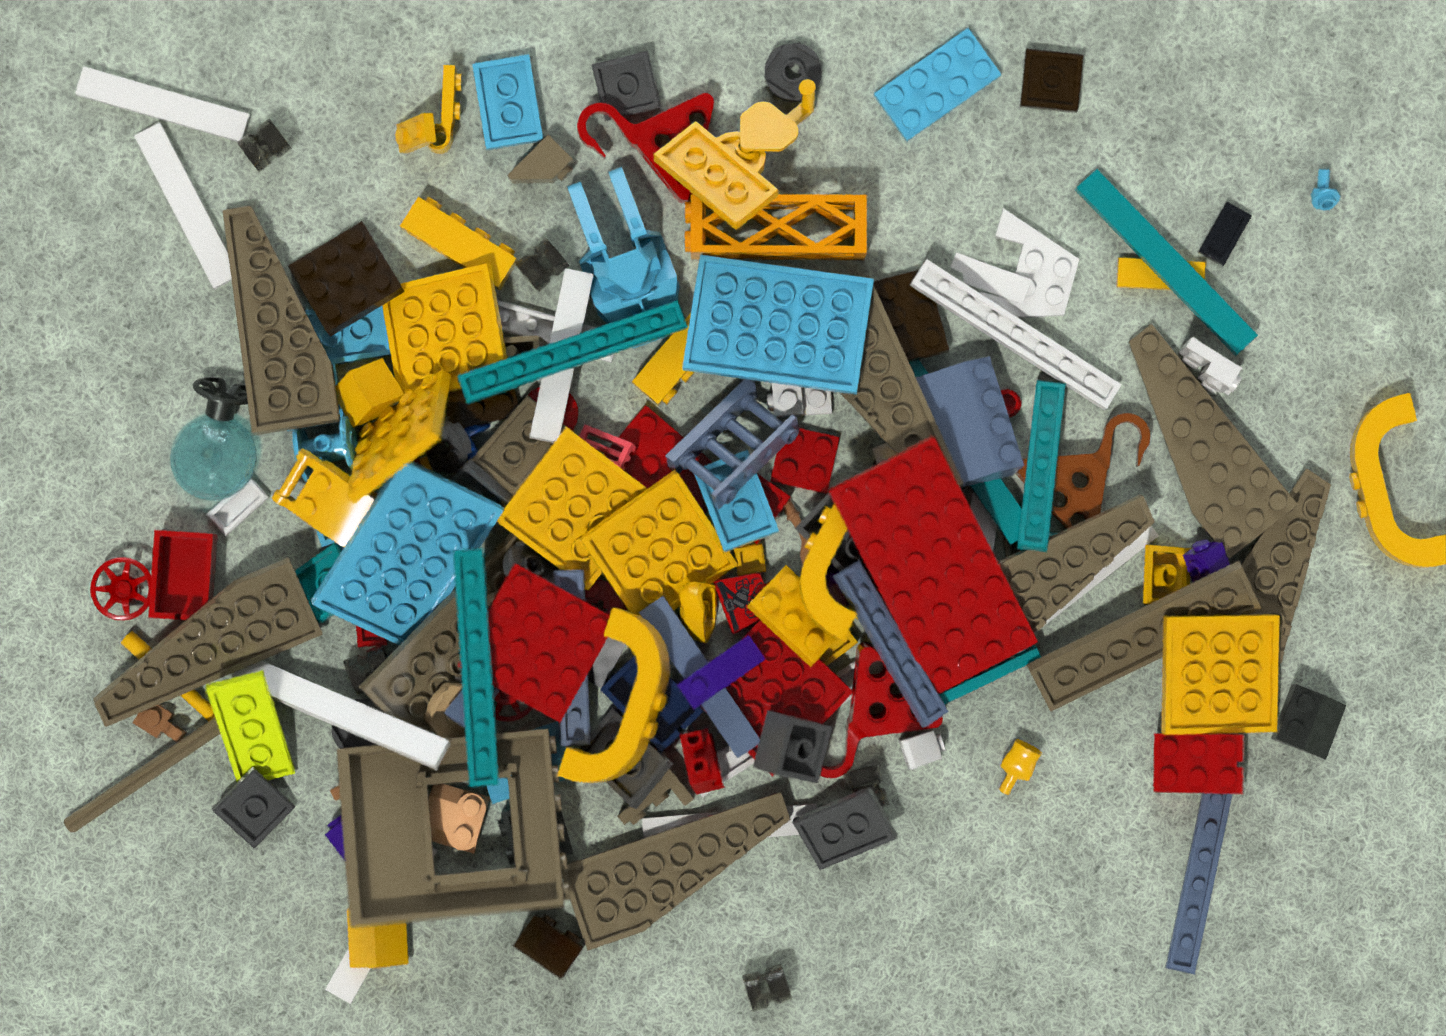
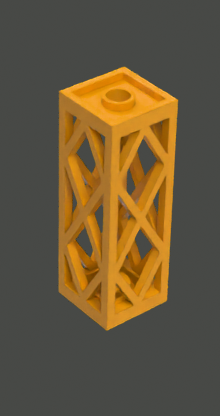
M691 194V202H685V223H691V231H685V252H691V259H700V255L736 260H865L867 195L778 194V197L751 218L766 228L741 243L716 228L725 220L715 212L706 217V209L711 208L694 194ZM763 210L794 211L778 220ZM839 210H853V219ZM816 212L841 229L816 243L791 228V226ZM779 235L794 245L762 244ZM853 235V246H835ZM706 237L719 245H706Z

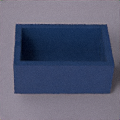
M635 655L600 689L623 714H625L638 674V664ZM670 676L665 692L667 695L666 704L663 710L658 713L656 719L658 724L657 731L654 737L650 739L661 752L681 734L677 730L680 726L685 730L703 712L700 707H697L695 710L692 709L678 689V684Z

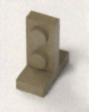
M669 768L662 777V780L657 783L637 809L629 806L617 817L624 825L629 821L632 825H635L647 815L644 812L646 807L651 803L657 807L669 797L666 792L668 789L674 792L684 806L690 803L694 797Z

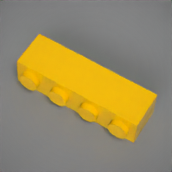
M418 197L400 224L401 229L463 268L485 263L491 264L495 288L500 290L518 263L517 258L513 256L515 251L503 243H500L498 247L490 242L491 236L478 227L474 231L466 227L465 223L467 221L456 213L452 212L449 216L440 210L442 205L432 198L427 197L426 200Z
M691 313L685 319L688 328ZM688 328L672 334L632 380V384L658 406L662 402L667 405L677 394L678 391L674 388L681 380L686 383L695 373L682 369Z

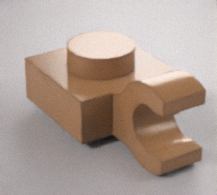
M160 704L138 713L132 722L158 739L162 733H165L168 737L178 742L187 733L170 722L174 713Z

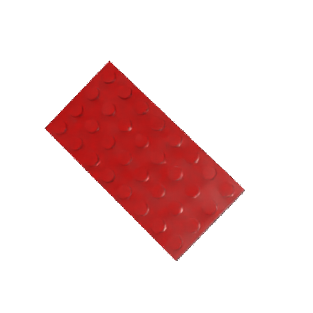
M933 435L828 489L842 520L914 659L921 665L938 694L1038 643Z

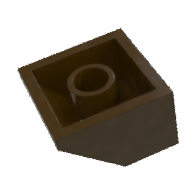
M543 913L541 916L535 914L513 947L562 980L584 947L580 944L582 939L568 929L564 933L555 926L558 922L546 913Z

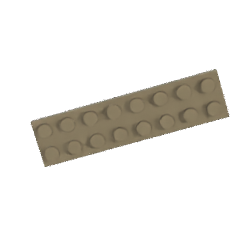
M1237 561L1027 664V667L1050 711H1053L1162 658L1163 616L1250 615L1262 608L1242 565Z

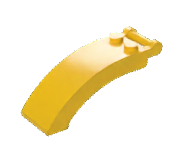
M300 449L296 456L297 461L280 490L277 489L271 498L275 503L287 508L329 539L345 547L378 494L372 491L354 504L346 497L349 487L348 480L351 476L327 460L322 461L308 450ZM310 466L314 470L295 500L290 494L306 467Z

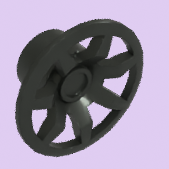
M217 377L201 378L193 383L194 391L208 399L205 414L214 420L231 421L234 419L236 405L248 404L246 385L239 383L234 384L230 389H226L225 380ZM213 382H218L217 388L214 386Z

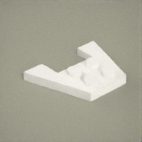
M1003 208L995 237L1023 245L1015 274L1032 279L1023 304L981 291L980 294L1017 318L1063 316L1079 258Z

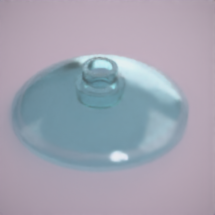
M206 415L193 419L179 431L170 452L171 470L178 484L192 496L208 501L226 499L242 490L251 479L257 461L254 440L249 431L235 419L231 421H218ZM212 449V456L206 459L204 457L205 451Z

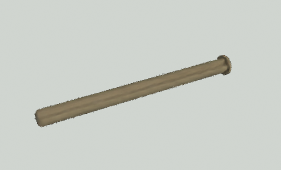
M214 717L68 816L63 821L65 827L69 832H76L221 734L216 718Z

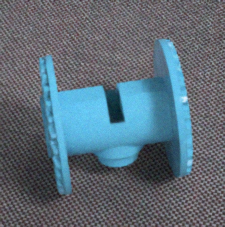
M348 416L340 418V433L321 434L314 439H308L304 428L293 429L292 441L295 459L300 449H305L322 461L336 462L346 459L348 467L352 472L351 465L355 459L358 437L355 428L350 424ZM307 466L302 474L305 482H307L314 470L310 466Z

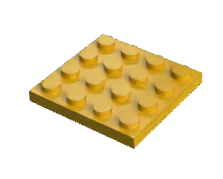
M485 263L401 283L405 292L382 305L394 377L404 394L409 390H416L428 375H435L441 369H444L451 375L448 392L461 390L457 379L458 375L507 359L491 264Z
M441 369L435 375H428L422 381L420 387L414 391L409 390L406 392L398 404L393 408L391 406L387 407L372 424L369 422L360 429L346 496L354 504L440 439L451 375L444 369Z
M565 427L503 508L504 511L497 522L560 570L584 569L585 589L589 591L602 574V571L579 537L648 488L569 428Z
M675 470L579 537L627 610L641 616L640 611L662 596L665 597L674 611L681 606L679 593L688 582L712 584L738 565L730 551L724 553L716 530Z
M1279 615L1163 616L1162 734L1277 732Z

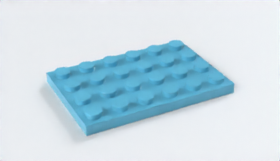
M700 255L682 369L684 371L857 395L874 279Z
M412 461L387 479L311 599L312 604L400 645L454 589L453 550L480 548L503 513L502 506Z

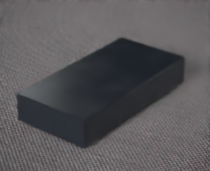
M1226 202L1198 253L1223 267L1252 215Z

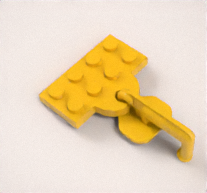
M810 79L803 80L799 84L802 102L786 115L769 102L755 103L741 114L740 132H728L716 138L695 121L654 153V161L737 230L778 197V189L761 176L766 163L765 152L783 151L797 139L798 125L814 111L816 85Z

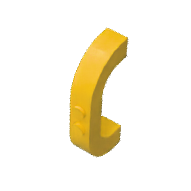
M1406 393L1377 404L1359 421L1350 444V462L1353 473L1349 474L1352 489L1358 491L1360 501L1356 502L1358 515L1360 518L1365 519L1368 532L1376 546L1386 556L1400 564L1416 568H1429L1446 564V534L1427 539H1417L1406 535L1399 529L1393 517L1378 457L1380 442L1390 429L1417 421L1411 394Z
M833 504L832 508L825 507L818 522L823 524L818 535L812 532L804 547L809 552L801 569L800 594L803 605L813 622L827 634L843 641L857 613L834 601L826 588L825 575L827 568L847 531L844 521L835 504Z
M612 609L604 636L626 644L633 651L638 664L637 678L617 738L610 748L595 755L578 748H566L557 776L582 783L608 782L630 771L642 758L649 740L654 737L658 726L656 722L658 713L663 710L666 704L667 695L665 692L670 676V659L666 644L660 633L650 622L637 614L623 609Z

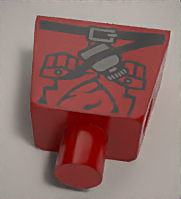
M760 573L713 582L732 634L760 620L747 608V605L768 584L763 583Z

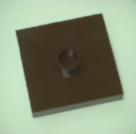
M1026 49L1020 107L1077 113L1084 54Z

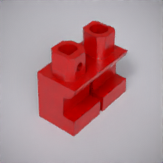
M708 728L679 735L690 786L696 795L725 788L714 736L712 733L709 734Z

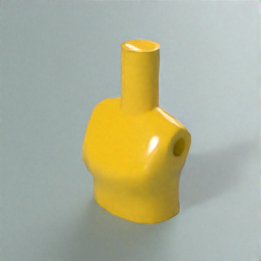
M1015 739L1012 748L1000 764L1007 775L999 791L1009 795L1017 779L1029 781L1042 752L1023 740Z

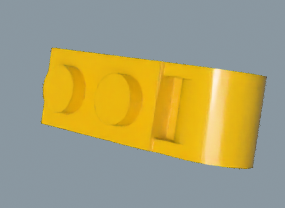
M443 65L441 124H434L435 133L441 132L446 135V141L440 146L427 145L436 154L446 153L451 148L455 120H460L461 103L456 102V91L462 90V74H457L455 65Z

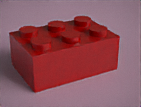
M154 530L148 618L187 620L214 597L218 535L212 533Z
M1154 733L1153 792L1244 794L1245 768L1237 767V762H1245V736L1227 734L1165 735Z

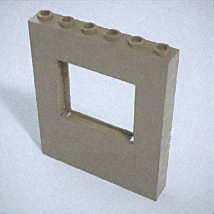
M548 729L496 734L498 778L508 777L516 868L437 876L434 874L427 785L469 781L466 737L446 739L449 741L450 746L437 770L380 745L336 749L350 926L352 928L565 908L564 900H570L568 882L563 883L562 871L567 870L566 853H560L559 842L565 841L563 823L557 824L556 812H562L561 795H555L554 783H559V776H557L558 765H552L551 754H557L555 736H550Z

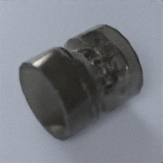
M270 118L256 127V134L248 133L237 141V144L259 173L272 164L274 156L280 158L292 149Z
M546 237L533 248L534 253L532 255L526 253L515 263L516 267L538 292L551 283L550 277L552 275L558 277L565 271V268L570 267ZM542 257L550 264L546 270L538 262Z
M382 644L366 650V655L363 657L357 654L343 660L348 677L358 695L364 693L359 686L388 658Z
M879 765L843 774L847 790L855 793L871 787L881 806L889 805L885 789L879 787V784L883 781Z
M781 963L767 967L763 974L759 971H754L742 975L753 1012L769 1007L772 1001L780 1004L792 1000ZM767 983L770 992L762 994L759 985Z

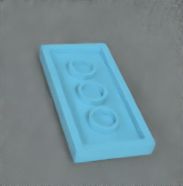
M967 28L875 92L874 97L907 142L1001 77L1002 74L970 29Z

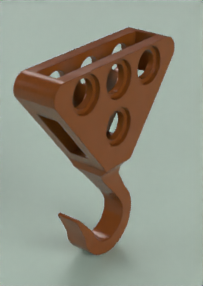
M1123 413L1113 417L1105 425L1099 448L1095 453L1057 457L1054 492H1061L1065 496L1066 502L1062 508L1052 505L1051 513L1066 529L1072 527L1070 519L1074 513L1082 514L1085 520L1101 513L1106 473L1110 467L1112 436L1117 425L1129 423L1138 429L1140 441L1137 445L1136 467L1140 466L1144 451L1150 443L1149 427L1141 417L1131 413ZM1027 458L1022 459L1024 466L1015 473L1024 484ZM1081 472L1086 476L1087 484L1084 488L1074 486L1072 483L1074 473Z

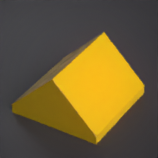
M1145 545L1144 605H1149L1190 585V574L1187 570L1183 554L1191 550V548Z
M347 909L350 968H382L409 964L407 923L352 928L350 926L349 909Z

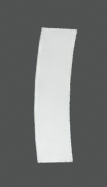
M957 252L950 267L963 273L965 284L1021 304L1024 302L1032 279Z

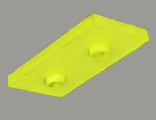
M264 671L206 684V691L236 781L238 782L252 767L259 771L267 780L295 774L294 763Z

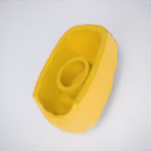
M688 582L680 589L679 593L681 601L680 618L683 626L694 641L708 643L716 624V587L703 582Z

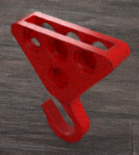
M702 93L638 124L630 123L609 104L594 103L581 112L577 122V133L585 146L593 149L605 159L606 155L596 140L588 134L586 123L595 114L609 116L630 146L638 151L679 203L685 204V202L691 201V194L693 193L654 161V153L661 149L655 144L654 138L657 135L664 134L671 141L691 125L689 116L693 113H700L704 117L705 123L702 127L708 131L714 99L709 93Z
M861 642L856 648L852 685L854 692L851 694L850 712L846 724L844 758L836 766L828 767L822 765L820 773L822 777L838 778L846 774L853 765L858 742L862 738L938 728L943 722V717H940L930 725L921 727L915 715L910 712V706L901 692L898 694L890 693V686L895 681L877 650L869 642ZM873 662H882L884 666L880 673L871 674L869 672V667ZM873 703H883V710L879 714L873 715L869 713V707Z

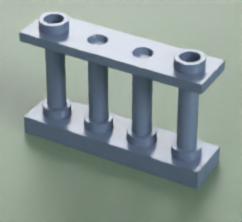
M744 379L665 455L671 471L675 470L680 474L683 470L689 469L714 490L711 496L714 506L718 510L724 504L731 503L735 499L737 492L786 444H791L800 431L796 416L792 414L783 423L757 402L758 395L755 383L748 379ZM744 410H750L775 430L764 442L736 421L737 417ZM729 429L755 450L744 462L716 441V438L724 430ZM709 449L734 470L723 482L696 461V457L703 450Z

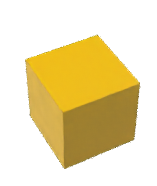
M383 358L350 370L336 385L338 404L345 416H348L353 428L379 418L383 410L389 406L393 408L404 395Z

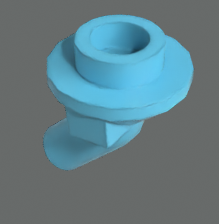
M1318 169L1317 189H1313L1311 193V203L1316 209L1330 210L1340 201L1339 192L1336 189L1329 188L1330 169Z

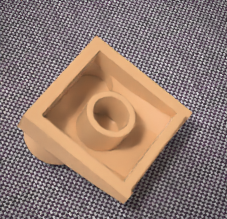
M447 784L433 785L428 799L432 842L457 850L475 853L490 797Z

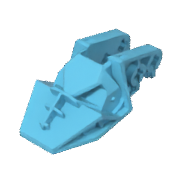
M622 167L608 171L631 234L632 245L636 249L610 259L581 181L567 186L590 249L580 259L579 264L582 272L594 274L590 294L598 316L607 324L676 301L679 298L680 290L677 275L662 235L657 231L645 230ZM648 342V343H645V344H642V345L633 347V349L638 348V347L643 346V345H646V344H649V343H651V342Z

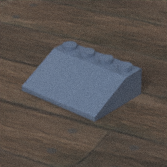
M990 356L962 362L916 378L964 483L963 487L1013 476L1024 466Z

